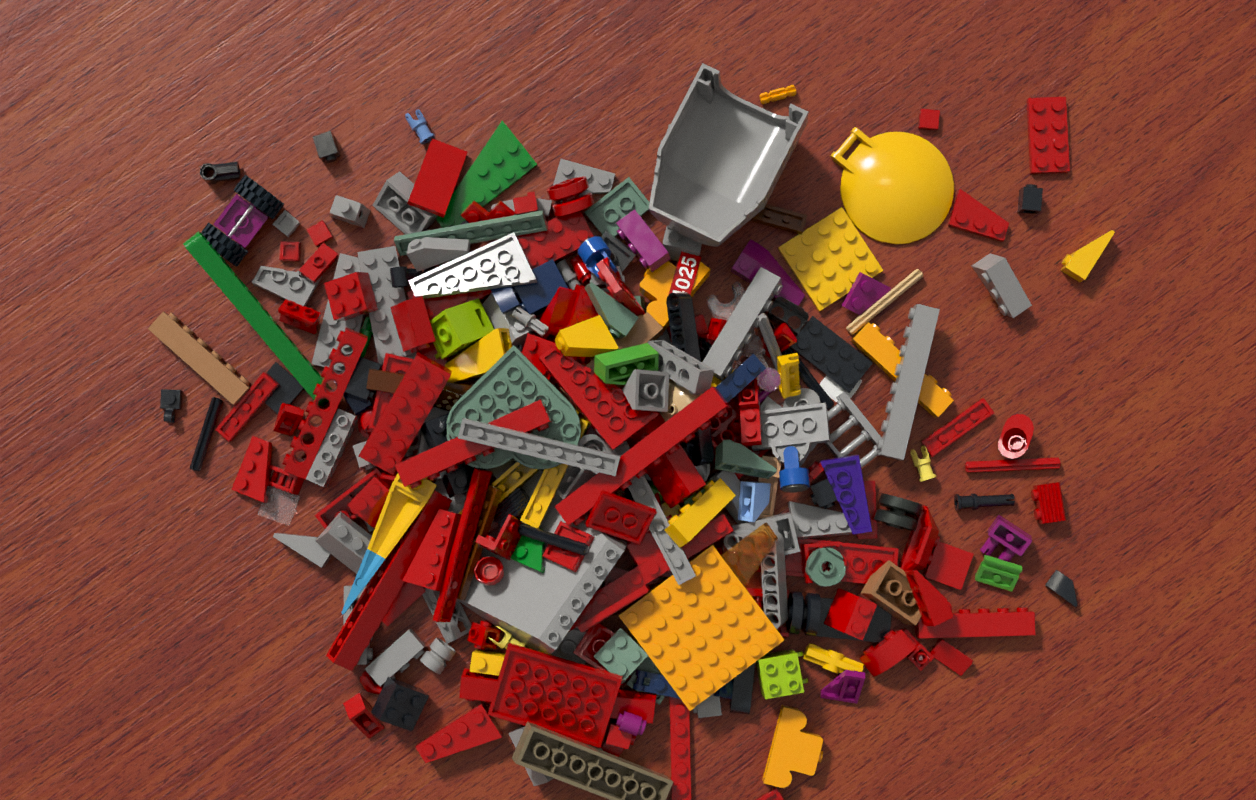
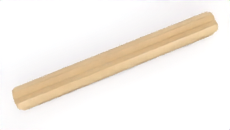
M919 269L914 270L846 327L847 331L851 335L856 333L923 277L922 272Z

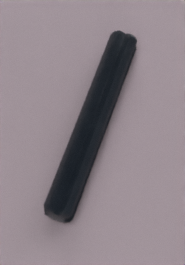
M216 397L211 399L190 464L191 470L200 471L221 409L222 399Z
M521 524L518 529V533L522 536L581 555H586L589 550V546L585 543L526 524Z

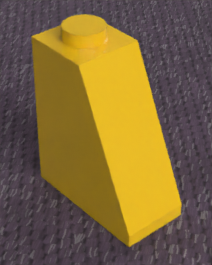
M601 315L559 330L555 338L556 346L562 351L564 356L595 357V355L619 349Z

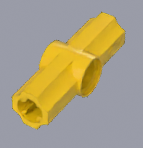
M808 643L803 659L821 665L822 668L835 673H842L845 670L862 672L864 666L863 663L844 657L845 655L830 649L826 650Z

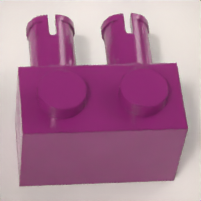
M998 515L989 527V538L980 548V551L986 552V555L991 556L997 545L1001 543L1006 548L998 559L1010 562L1015 554L1023 555L1032 542V537Z

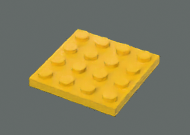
M842 207L803 231L802 235L799 234L778 247L779 252L818 312L848 294L859 272L873 278L883 271Z

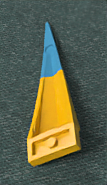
M397 474L341 612L342 615L346 613L427 505L437 487L436 484L426 479L421 481V486L411 489V487L403 486L400 476Z

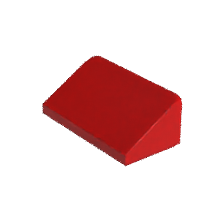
M785 322L773 329L781 352L797 342L796 337ZM762 337L759 341L758 349L771 358Z
M941 638L938 639L929 652L935 659L960 676L974 662Z

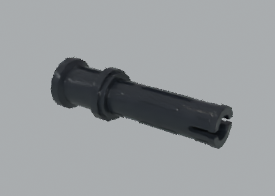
M975 493L969 496L955 494L954 506L956 511H961V509H972L975 511L979 507L1014 506L1015 501H1007V499L1015 498L1014 494L978 496Z

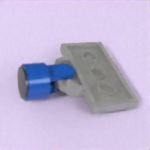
M826 402L761 411L762 445H753L752 450L772 449L774 456L784 464L785 469L779 472L781 490L790 493L807 490L810 487L809 472L806 468H800L799 463L804 461L809 455L811 444L830 442Z

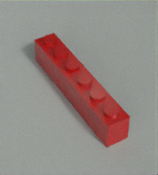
M1017 607L1016 611H1009V608H997L996 612H990V608H978V612H970V609H959L958 613H952L953 618L937 626H925L922 617H920L917 625H915V637L1029 636L1035 635V613L1028 611V607Z

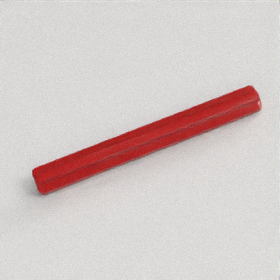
M1058 457L965 462V471L967 473L1059 469L1061 462Z

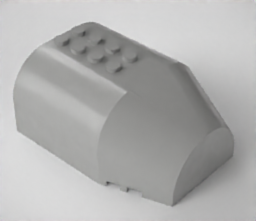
M702 63L658 148L654 182L649 203L650 213L661 223L687 238L708 246H720L764 209L808 123V111L793 104L789 106V116H781L767 111L729 92L721 83L720 71Z

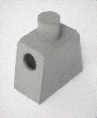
M336 195L330 210V217L365 228L371 210L359 202Z

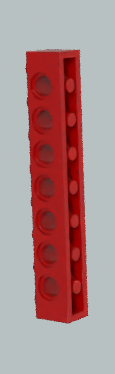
M347 327L344 331L340 330L336 340L339 342L337 349L333 348L328 358L331 360L329 367L325 366L322 371L321 377H323V381L321 384L317 383L313 392L316 395L313 402L309 401L305 412H308L306 419H301L298 429L301 431L298 437H293L290 447L293 449L290 454H286L282 464L285 465V472L306 480L368 336ZM349 345L353 348L351 354H344L341 350L342 347ZM342 363L345 369L342 372H337L334 369V365ZM328 381H335L337 387L331 390L327 388L326 383ZM326 398L330 404L327 407H322L318 401ZM319 416L322 422L320 424H313L311 418ZM307 433L312 434L314 440L307 442L303 436ZM298 451H303L306 453V457L298 459L295 454Z

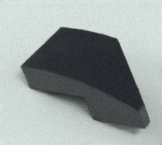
M1056 570L1045 586L1077 608L1078 604L1073 581Z

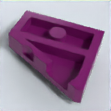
M852 670L843 671L821 690L820 698L857 704L865 681V673Z

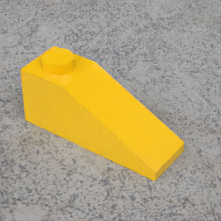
M1111 230L1074 253L1067 254L1061 263L1063 264L1061 271L1078 282L1084 281L1115 231Z

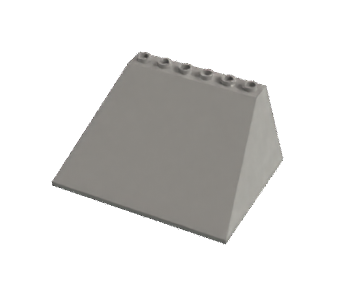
M542 469L522 486V489L525 490L530 498L543 473ZM557 493L539 527L550 533L555 532L560 521L566 523L554 507L563 500ZM587 514L584 516L585 520L578 526L571 525L594 536L577 572H573L543 557L544 574L512 559L509 561L483 547L479 560L490 556L498 558L504 567L503 578L494 586H486L479 583L474 574L466 599L457 600L492 623L495 627L500 626L512 634V637L526 643V648L550 655L557 649L624 552L628 541L586 527L585 523L589 517ZM500 526L494 528L489 533V536L496 539L501 530Z

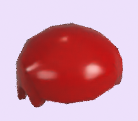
M492 556L484 557L477 562L474 574L479 583L486 586H494L503 578L504 567L498 558Z

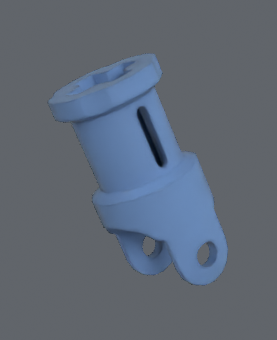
M417 109L416 116L418 120H414L409 113H406L405 118L411 129L417 133L420 144L423 145L431 141L432 138L434 139L435 135L431 133L426 125V119L421 111Z

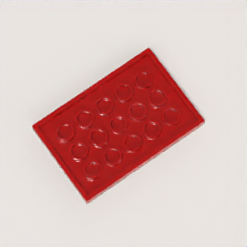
M508 643L487 715L524 726L528 721L571 739L600 748L623 676Z

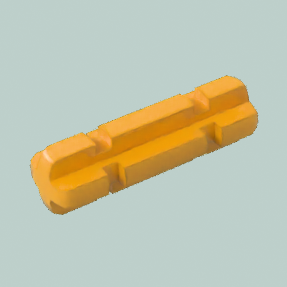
M790 85L786 88L772 90L769 93H761L759 96L761 104H766L770 101L774 102L784 99L787 96H795L796 88L794 85Z

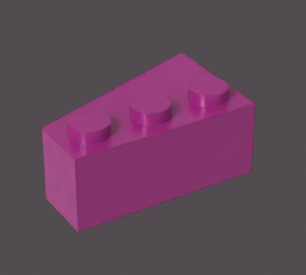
M635 209L616 222L618 227L616 232L622 240L626 241L631 252L637 254L640 258L639 262L645 269L649 268L653 272L671 259L669 252Z

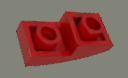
M904 628L903 632L916 647L906 658L921 671L934 657Z

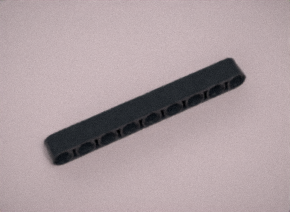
M687 292L671 293L667 296L666 304L672 345L701 362L692 297ZM709 426L703 431L699 429L694 433L695 437L686 443L688 457L694 466L710 464L714 460L711 429Z

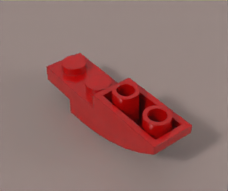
M757 376L738 393L741 443L743 446L762 445L761 408Z

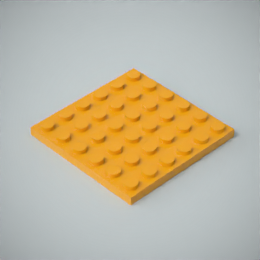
M713 544L689 562L696 574L694 578L678 585L674 576L671 575L619 615L620 619L689 711L784 641L782 635Z

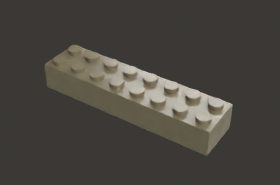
M528 721L512 756L513 761L518 765L609 800H666L673 781L666 775Z

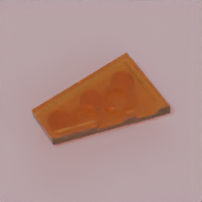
M766 522L721 555L744 587L749 584L750 579L758 570L759 565L768 555L778 537Z

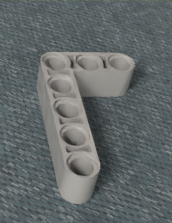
M737 529L725 536L724 545L730 551L760 552L764 613L777 629L788 620L783 536L777 531ZM769 538L773 540L774 545L770 543Z

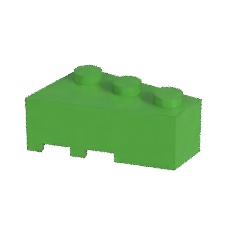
M648 343L598 354L594 357V373L605 384L625 385L634 369L658 371L659 353Z

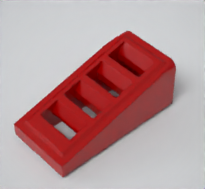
M270 464V467H268V479L271 471H275L271 481L269 480V485L298 495L304 479ZM281 473L278 483H276L278 475ZM289 476L285 486H283L286 477Z

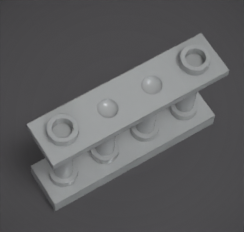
M844 391L836 397L838 399L837 405L827 412L828 421L842 410H846L850 414L849 420L831 433L830 442H825L824 444L836 458L846 457L864 441L871 440L875 446L872 451L860 459L861 468H863L878 456L879 450H876L878 440L882 439V437ZM859 425L863 430L861 435L839 452L832 442L852 426Z

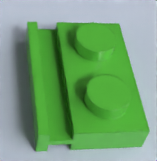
M984 555V559L975 575V581L1012 592L1019 574L1022 572V566Z

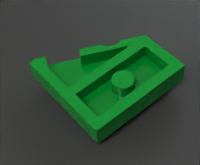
M521 536L511 559L544 574L543 554L546 550L545 543Z

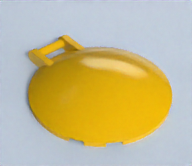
M854 127L850 132V136L840 148L830 155L831 159L843 168L840 194L846 214L852 223L866 236L882 243L908 244L930 235L946 218L954 195L953 175L943 154L926 139L911 133L887 132L869 138L858 128ZM858 139L861 143L849 158L845 160L842 156L854 141Z

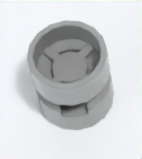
M436 637L430 645L431 651H426L420 661L430 670L441 674L447 666L446 661L452 659L456 650Z

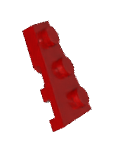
M959 189L948 226L1003 242L1009 222Z

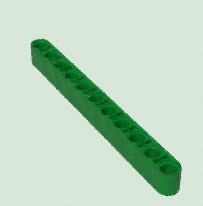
M200 231L195 233L183 243L185 248L314 400L316 396L313 394L317 383L321 384L323 381L321 375ZM326 383L327 388L332 390V388ZM326 398L318 401L322 407L329 402Z

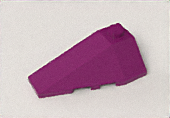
M750 239L730 272L751 283L760 267L781 277L782 290L773 298L776 300L777 297L781 296L799 306L805 294L770 252Z

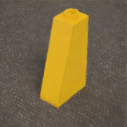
M494 329L445 364V367L452 371L448 381L463 383L482 377L512 347L509 329Z

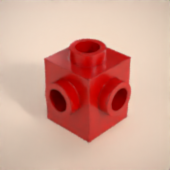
M481 620L480 623L472 622L467 641L474 643V647L485 650V647L496 649L497 645L489 637L498 642L501 630L492 627V623Z

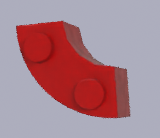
M902 629L895 632L894 630L889 631L884 636L885 639L874 646L871 644L863 650L864 654L859 659L873 677L893 667L916 648Z

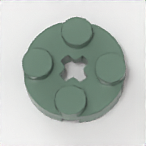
M818 548L808 557L805 572L813 583L827 587L835 585L843 579L846 566H844L843 556L833 548ZM828 562L830 570L823 572L821 566L823 563Z

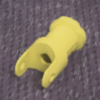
M925 446L921 447L922 459L918 458L914 449L910 451L914 466L917 467L920 475V482L936 477V474H933L930 465L931 459Z
M500 626L496 627L505 633L501 642H496L489 637L494 644L502 649H507L508 643L522 647L526 645V643L512 637L510 632Z

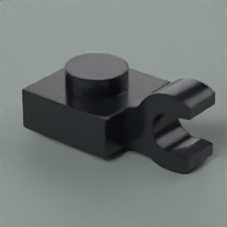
M161 389L160 408L166 409L164 412V422L175 423V410H181L182 390Z

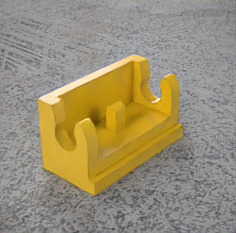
M798 353L777 356L778 385L782 397L786 399L787 397L800 395L801 390H798L800 389Z

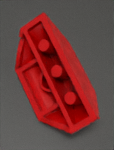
M923 505L920 515H917L915 518L918 521L916 531L910 532L898 565L904 571H920L932 562L933 554L931 552L933 547L938 545L940 536H938L939 530L928 506Z

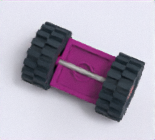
M246 175L234 188V191L238 194L234 196L215 223L212 225L208 222L201 232L219 255L236 267L248 253L244 248H246L268 217L274 219L284 206V203Z

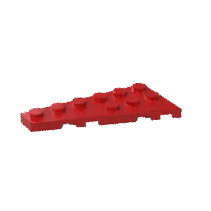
M553 346L539 357L540 362L612 451L659 416V413L656 411L633 410L621 388L614 384H605L590 368L583 366L571 356H564L562 351L556 346Z

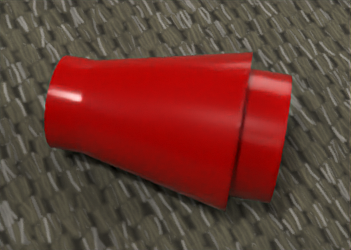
M580 256L574 257L570 263L573 266L578 281L582 282L583 285L590 283V280H592L591 272L587 269Z

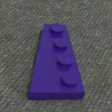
M859 455L820 461L852 534L872 532Z

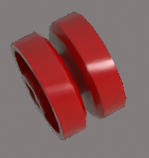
M586 176L565 180L547 189L550 200L556 201L552 205L555 216L571 214L588 208L595 203L592 193L584 192L589 188Z

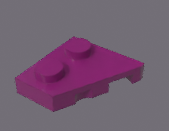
M859 272L842 306L860 315L892 288Z

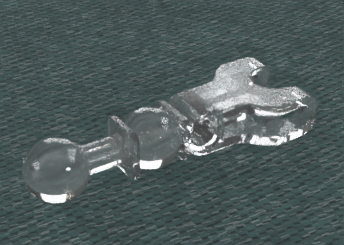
M737 281L732 284L734 299L730 303L724 304L719 302L713 294L706 296V303L714 318L728 321L745 293L740 282ZM753 330L751 333L753 337L749 344L743 346L742 354L747 359L754 354L766 369L757 376L758 386L767 392L775 391L781 384V375L777 370L769 368L763 357L766 353L765 349H763V341L760 337L756 336V332Z

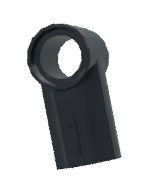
M238 162L214 165L207 163L200 168V175L208 184L240 179L241 176ZM208 171H215L212 177H206Z
M407 266L390 268L392 288L410 286L409 280L424 274L422 270L417 272L416 269L412 268L407 269Z

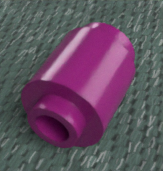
M624 711L623 714H619L616 725L619 726L618 730L634 736H642L647 721L643 720L641 716Z

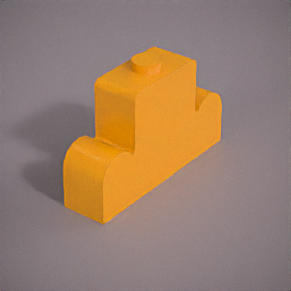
M669 261L653 272L648 268L644 274L645 278L640 282L639 290L642 295L652 301L647 306V312L663 327V332L669 326L666 299L676 270V266ZM702 262L699 264L691 297L710 276V268Z
M781 705L762 778L764 784L785 788L792 781L790 770L813 776L817 763H821L823 751H821L823 738L818 734L801 730L806 726L807 719L799 709Z

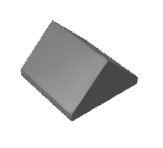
M634 369L622 390L633 410L668 412L669 372Z

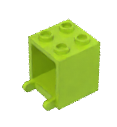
M479 298L445 309L430 321L436 340L433 344L438 352L435 358L445 359L459 354L494 330Z
M793 649L767 653L756 661L760 690L765 699L804 693L803 684L808 683V678L802 679L798 659L799 656H803V651L795 652Z

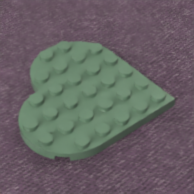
M513 345L454 404L447 418L446 436L447 441L458 437L463 418L489 423L540 399L543 400L552 423L548 424L549 428L541 432L534 430L530 434L578 445L581 437V423L579 415L570 401ZM494 448V453L485 457L481 454L476 457V461L467 465L475 468L489 469L504 465L512 458L520 464L533 469H549L562 463Z

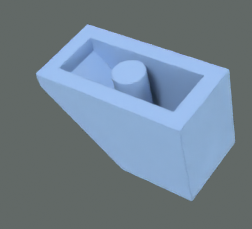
M741 481L738 520L755 522L769 504L771 483Z

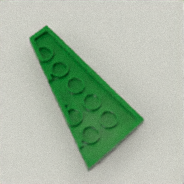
M503 120L452 194L444 218L441 216L436 218L442 228L460 225L463 221H466L461 216L462 212L473 201H476L484 208L538 166Z

